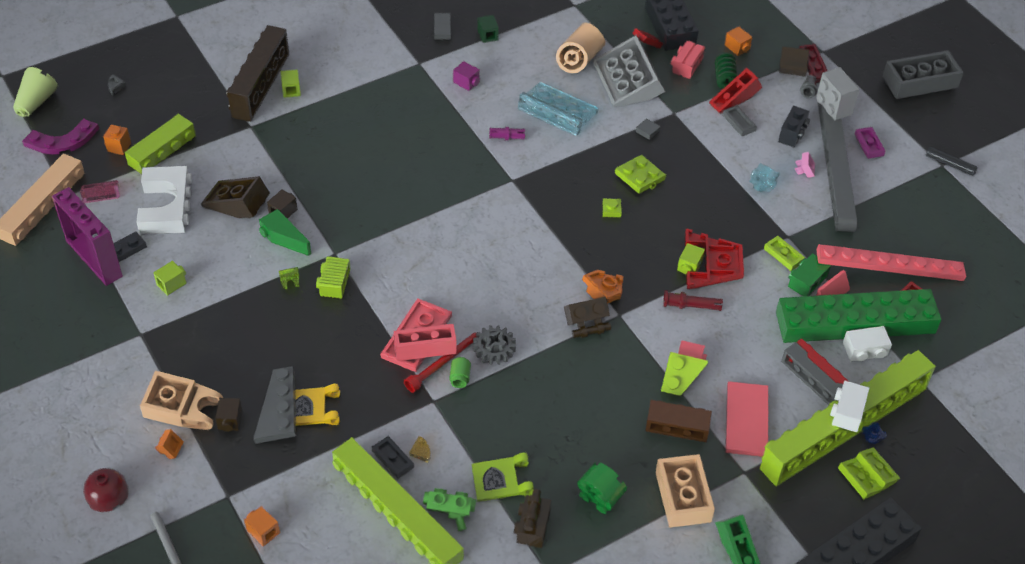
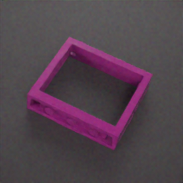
M69 187L52 195L66 242L106 286L123 277L111 233Z

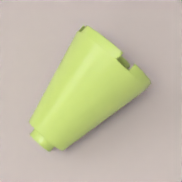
M28 67L24 72L13 106L15 113L21 117L30 116L58 87L53 77L49 74L46 76L41 74L42 70L38 68Z

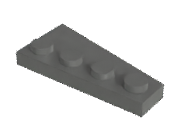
M293 366L275 369L272 372L253 438L256 444L296 436L295 370Z

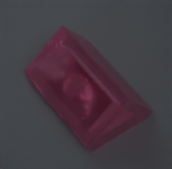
M118 181L82 185L80 189L82 202L91 203L119 198Z

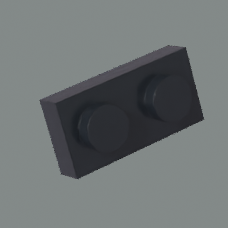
M137 232L113 243L119 262L147 248L146 242Z
M389 436L372 446V452L397 479L414 468L412 460Z

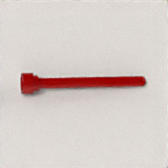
M476 332L456 346V354L443 355L418 375L415 374L407 377L404 380L405 387L411 393L420 389L423 380L473 343V339L476 338Z

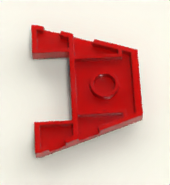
M691 229L685 230V246L689 243L697 247H705L706 272L687 271V289L743 279L744 263L743 247L741 244L721 238L719 240L708 237V234L701 233L699 235L692 233L693 230Z

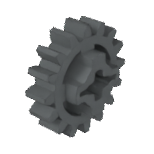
M489 325L488 330L483 327L482 333H476V338L473 339V351L476 352L477 358L482 357V362L489 360V364L492 365L493 361H496L500 365V360L508 362V357L512 358L513 352H516V338H513L512 332L507 333L506 327L501 330L500 325H497L496 329Z

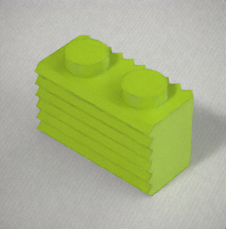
M327 256L326 262H322L321 277H318L316 281V288H319L320 296L343 298L351 270L350 259Z

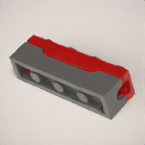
M802 338L784 350L781 362L828 405L834 401L838 387L842 388L844 381H848L841 372L829 364L823 356L819 355Z

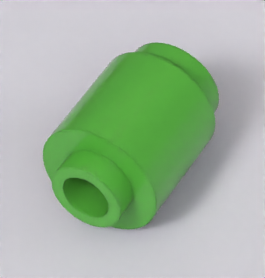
M458 357L451 362L449 380L451 385L456 388H464L469 382L471 362L466 358Z

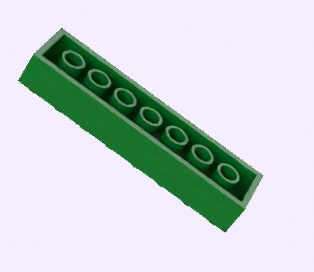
M931 289L779 298L776 308V316L783 343L797 342L801 338L805 342L844 339L846 331L879 326L885 327L888 336L936 334L941 322Z

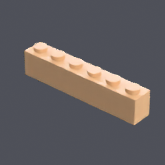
M62 154L0 218V239L15 246L23 240L54 206L52 195L67 187L71 189L85 174L81 160Z

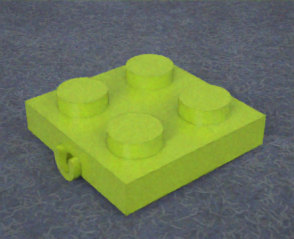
M643 155L615 169V174L638 194L649 188L651 190L654 189L656 184L664 181L666 174Z

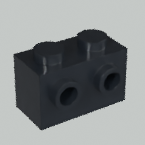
M793 105L781 127L778 142L795 148L798 140H801L804 135V129H807L811 119L808 116L810 111Z

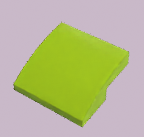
M874 447L859 452L856 458L842 462L838 467L863 499L876 495L900 479Z

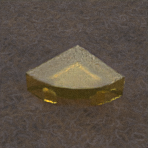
M418 436L410 450V456L429 463L431 457L429 445L424 438Z

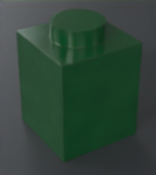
M494 15L478 17V33L482 43L499 40V27Z

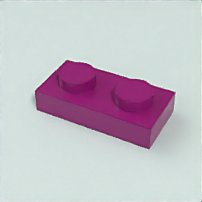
M872 127L856 129L854 135L868 159L885 155L886 151Z

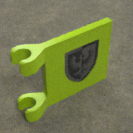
M520 453L509 458L473 463L472 471L477 502L517 495L531 496L534 490L533 483L527 481L518 485L515 466L527 467L529 465L527 453Z

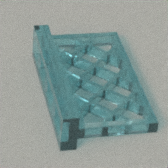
M539 82L529 92H522L519 95L518 102L519 110L575 136L580 133L581 127L598 113L599 109L542 82ZM543 89L547 92H539V90Z

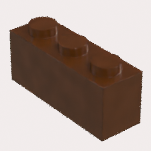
M651 400L645 431L707 442L712 411L688 407L682 404Z

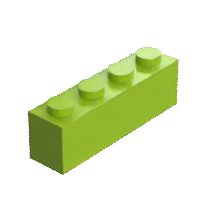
M180 114L176 115L125 152L128 165L140 174H142V168L154 167L196 136L194 124Z

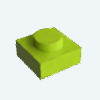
M603 198V217H621V199Z

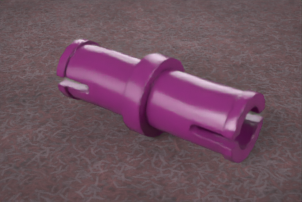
M508 126L505 128L490 127L489 139L499 138L509 141V139L524 140L525 128L515 129Z

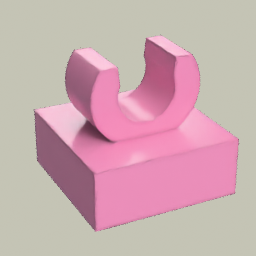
M809 152L802 153V160L795 162L797 165L795 171L797 174L805 172L807 178L814 177L815 162Z

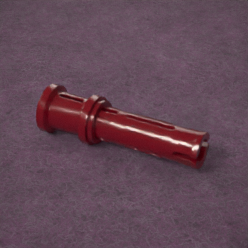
M668 290L664 292L663 307L676 306L679 309L693 307L722 310V305H715L723 304V299L688 296L685 292L670 293Z

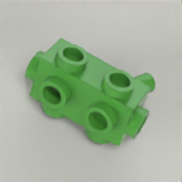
M434 488V492H425L423 504L427 505V511L448 514L449 519L456 520L458 531L466 530L464 517H469L470 512L475 511L476 499L468 497V493L456 492L455 495L447 494V490Z

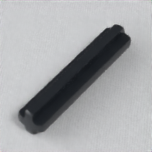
M929 147L926 152L927 157L971 176H974L977 172V166L933 147Z

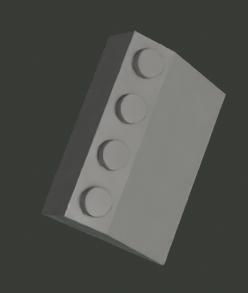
M636 35L592 60L613 107L648 101L665 92L643 45Z

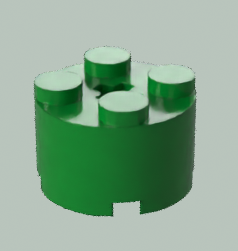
M596 462L577 482L578 488L581 491L579 493L581 499L585 502L592 501L595 503L596 508L603 514H606L607 511L613 508L627 491V487L624 481L620 484L616 479L619 475L602 463L596 465Z

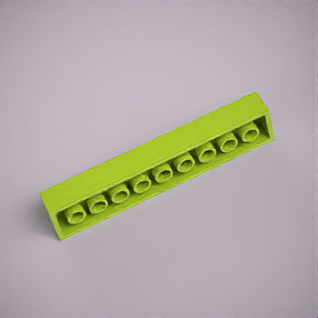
M919 350L913 354H907L903 357L902 361L891 364L883 373L878 372L872 380L864 381L860 384L869 387L857 432L832 425L834 417L830 416L833 404H838V401L834 400L826 409L818 410L807 421L802 420L796 428L786 430L777 440L769 441L765 445L760 470L777 487L925 391L936 366Z

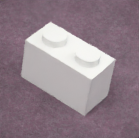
M884 326L846 331L843 345L850 362L884 358L888 356L892 346Z
M844 381L842 388L838 387L835 395V400H838V404H833L830 416L834 417L832 425L857 432L869 387Z

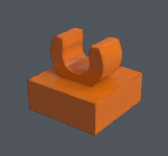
M168 429L160 437V441L155 446V449L160 454H165L169 459H175L184 441L172 429Z

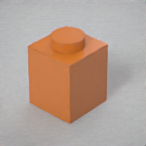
M738 26L727 32L725 46L739 56L750 50L752 36Z
M111 124L103 136L107 152L124 155L131 145L128 128Z
M262 506L257 510L251 511L244 519L246 530L263 547L280 534L278 522Z

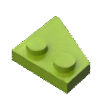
M670 352L661 392L682 396L700 372L708 365V361Z

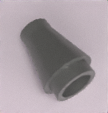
M812 75L806 77L800 88V92L804 97L811 98L817 93L816 78Z

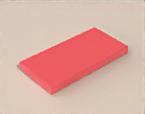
M417 298L397 330L446 325L452 317V311ZM394 334L381 352L382 359L417 372L425 359L417 358L397 361Z
M728 381L725 453L763 457L765 445L768 443V385Z

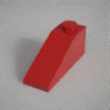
M746 68L711 99L709 104L721 114L724 110L750 99L762 88L758 77Z

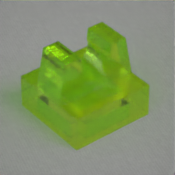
M298 267L278 271L283 289L288 288L287 282L289 280L294 282L295 287L299 286Z

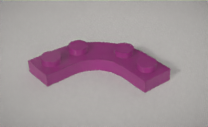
M83 119L68 134L53 137L32 130L22 142L25 147L41 153L60 154L59 151L69 149L74 151L86 144L99 130V126L97 123Z

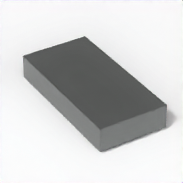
M434 13V39H451L450 13Z
M738 105L723 111L722 115L741 136L756 131L757 126Z

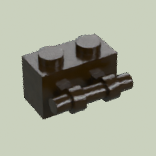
M606 297L564 306L567 325L577 324L578 329L572 330L573 338H585L590 334L597 333L599 335L603 334L604 331L611 330L610 322L602 323L601 318L610 316ZM594 320V326H585L584 322Z
M534 489L532 495H526L525 502L520 503L518 515L521 518L520 521L515 522L514 534H517V543L542 548L552 500L540 498L541 491L539 489Z

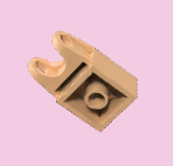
M155 371L140 407L144 418L179 427L209 430L214 425L213 420L200 411L206 406L218 405L219 398H223V396L213 389L195 383V380Z

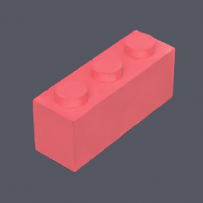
M454 324L394 331L396 360L456 354Z

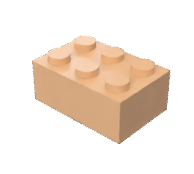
M700 454L658 459L656 477L669 528L711 523L715 508Z

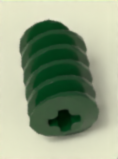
M722 53L715 59L716 83L720 89H724L737 77L736 58L732 53Z

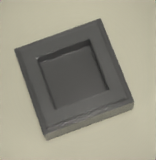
M646 118L636 127L635 132L650 140L660 131V126Z

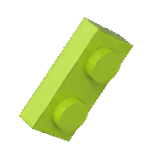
M776 236L764 246V250L790 271L797 268L805 258L779 236Z

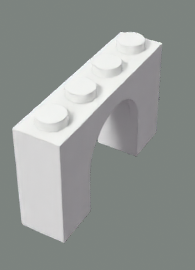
M187 166L142 168L141 183L144 193H170L176 196V198L170 204L163 207L138 208L137 226L139 234L185 233V227L189 225V216L187 214V211H190L188 198L191 197L189 184H192V174L188 173Z

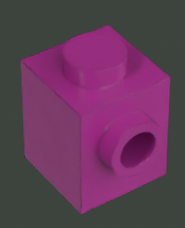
M463 61L453 69V83L468 91L479 84L480 69Z

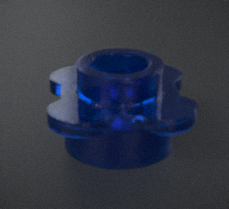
M877 422L862 428L865 439L873 444L880 442L881 439H885L887 433L882 431L880 424Z

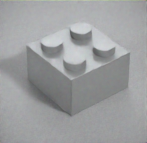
M839 67L822 73L816 99L834 120L853 115L860 89Z

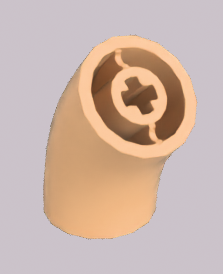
M582 23L557 50L556 59L560 68L569 73H578L583 70L605 46L606 42L603 35L592 24Z

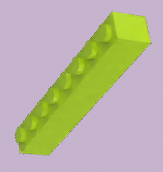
M350 438L332 451V464L339 472L342 471L351 485L355 484L359 488L361 495L365 499L369 498L373 502L374 508L379 513L382 512L390 525L396 526L406 541L410 540L415 545L416 551L421 556L425 555L429 559L430 564H459L464 560V548L353 438Z

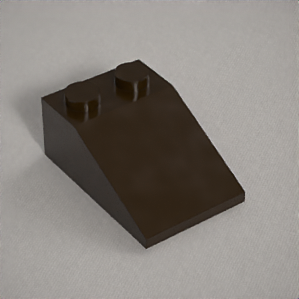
M260 176L219 180L202 201L201 206L236 218H252L257 214L261 205L265 203L270 192Z

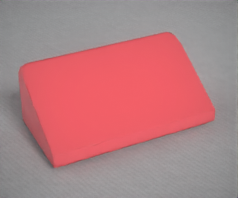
M840 271L818 288L816 296L846 294L850 290L846 271Z

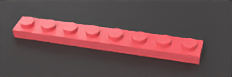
M819 244L816 249L819 264L964 281L967 277L964 263L958 261Z

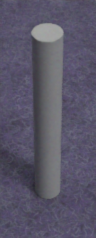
M152 513L150 517L171 564H181L159 513Z

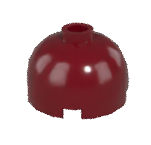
M100 468L92 472L86 479L83 489L86 502L93 510L99 512H110L119 504L120 506L124 504L129 491L124 476L119 471L111 468Z

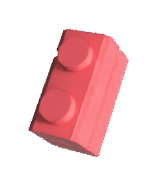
M687 41L684 46H680L677 56H673L671 61L673 66L672 72L690 79L703 59L704 46L695 45V43Z

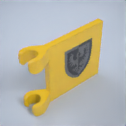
M331 384L321 388L295 390L296 426L322 423L338 425L340 418L337 411H330L325 414L326 396L331 398L340 397L339 385Z

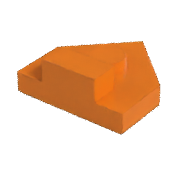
M595 270L583 275L582 280L588 285L586 292L593 299L606 297L608 304L621 298L624 276L618 274L616 276L608 275L602 270Z

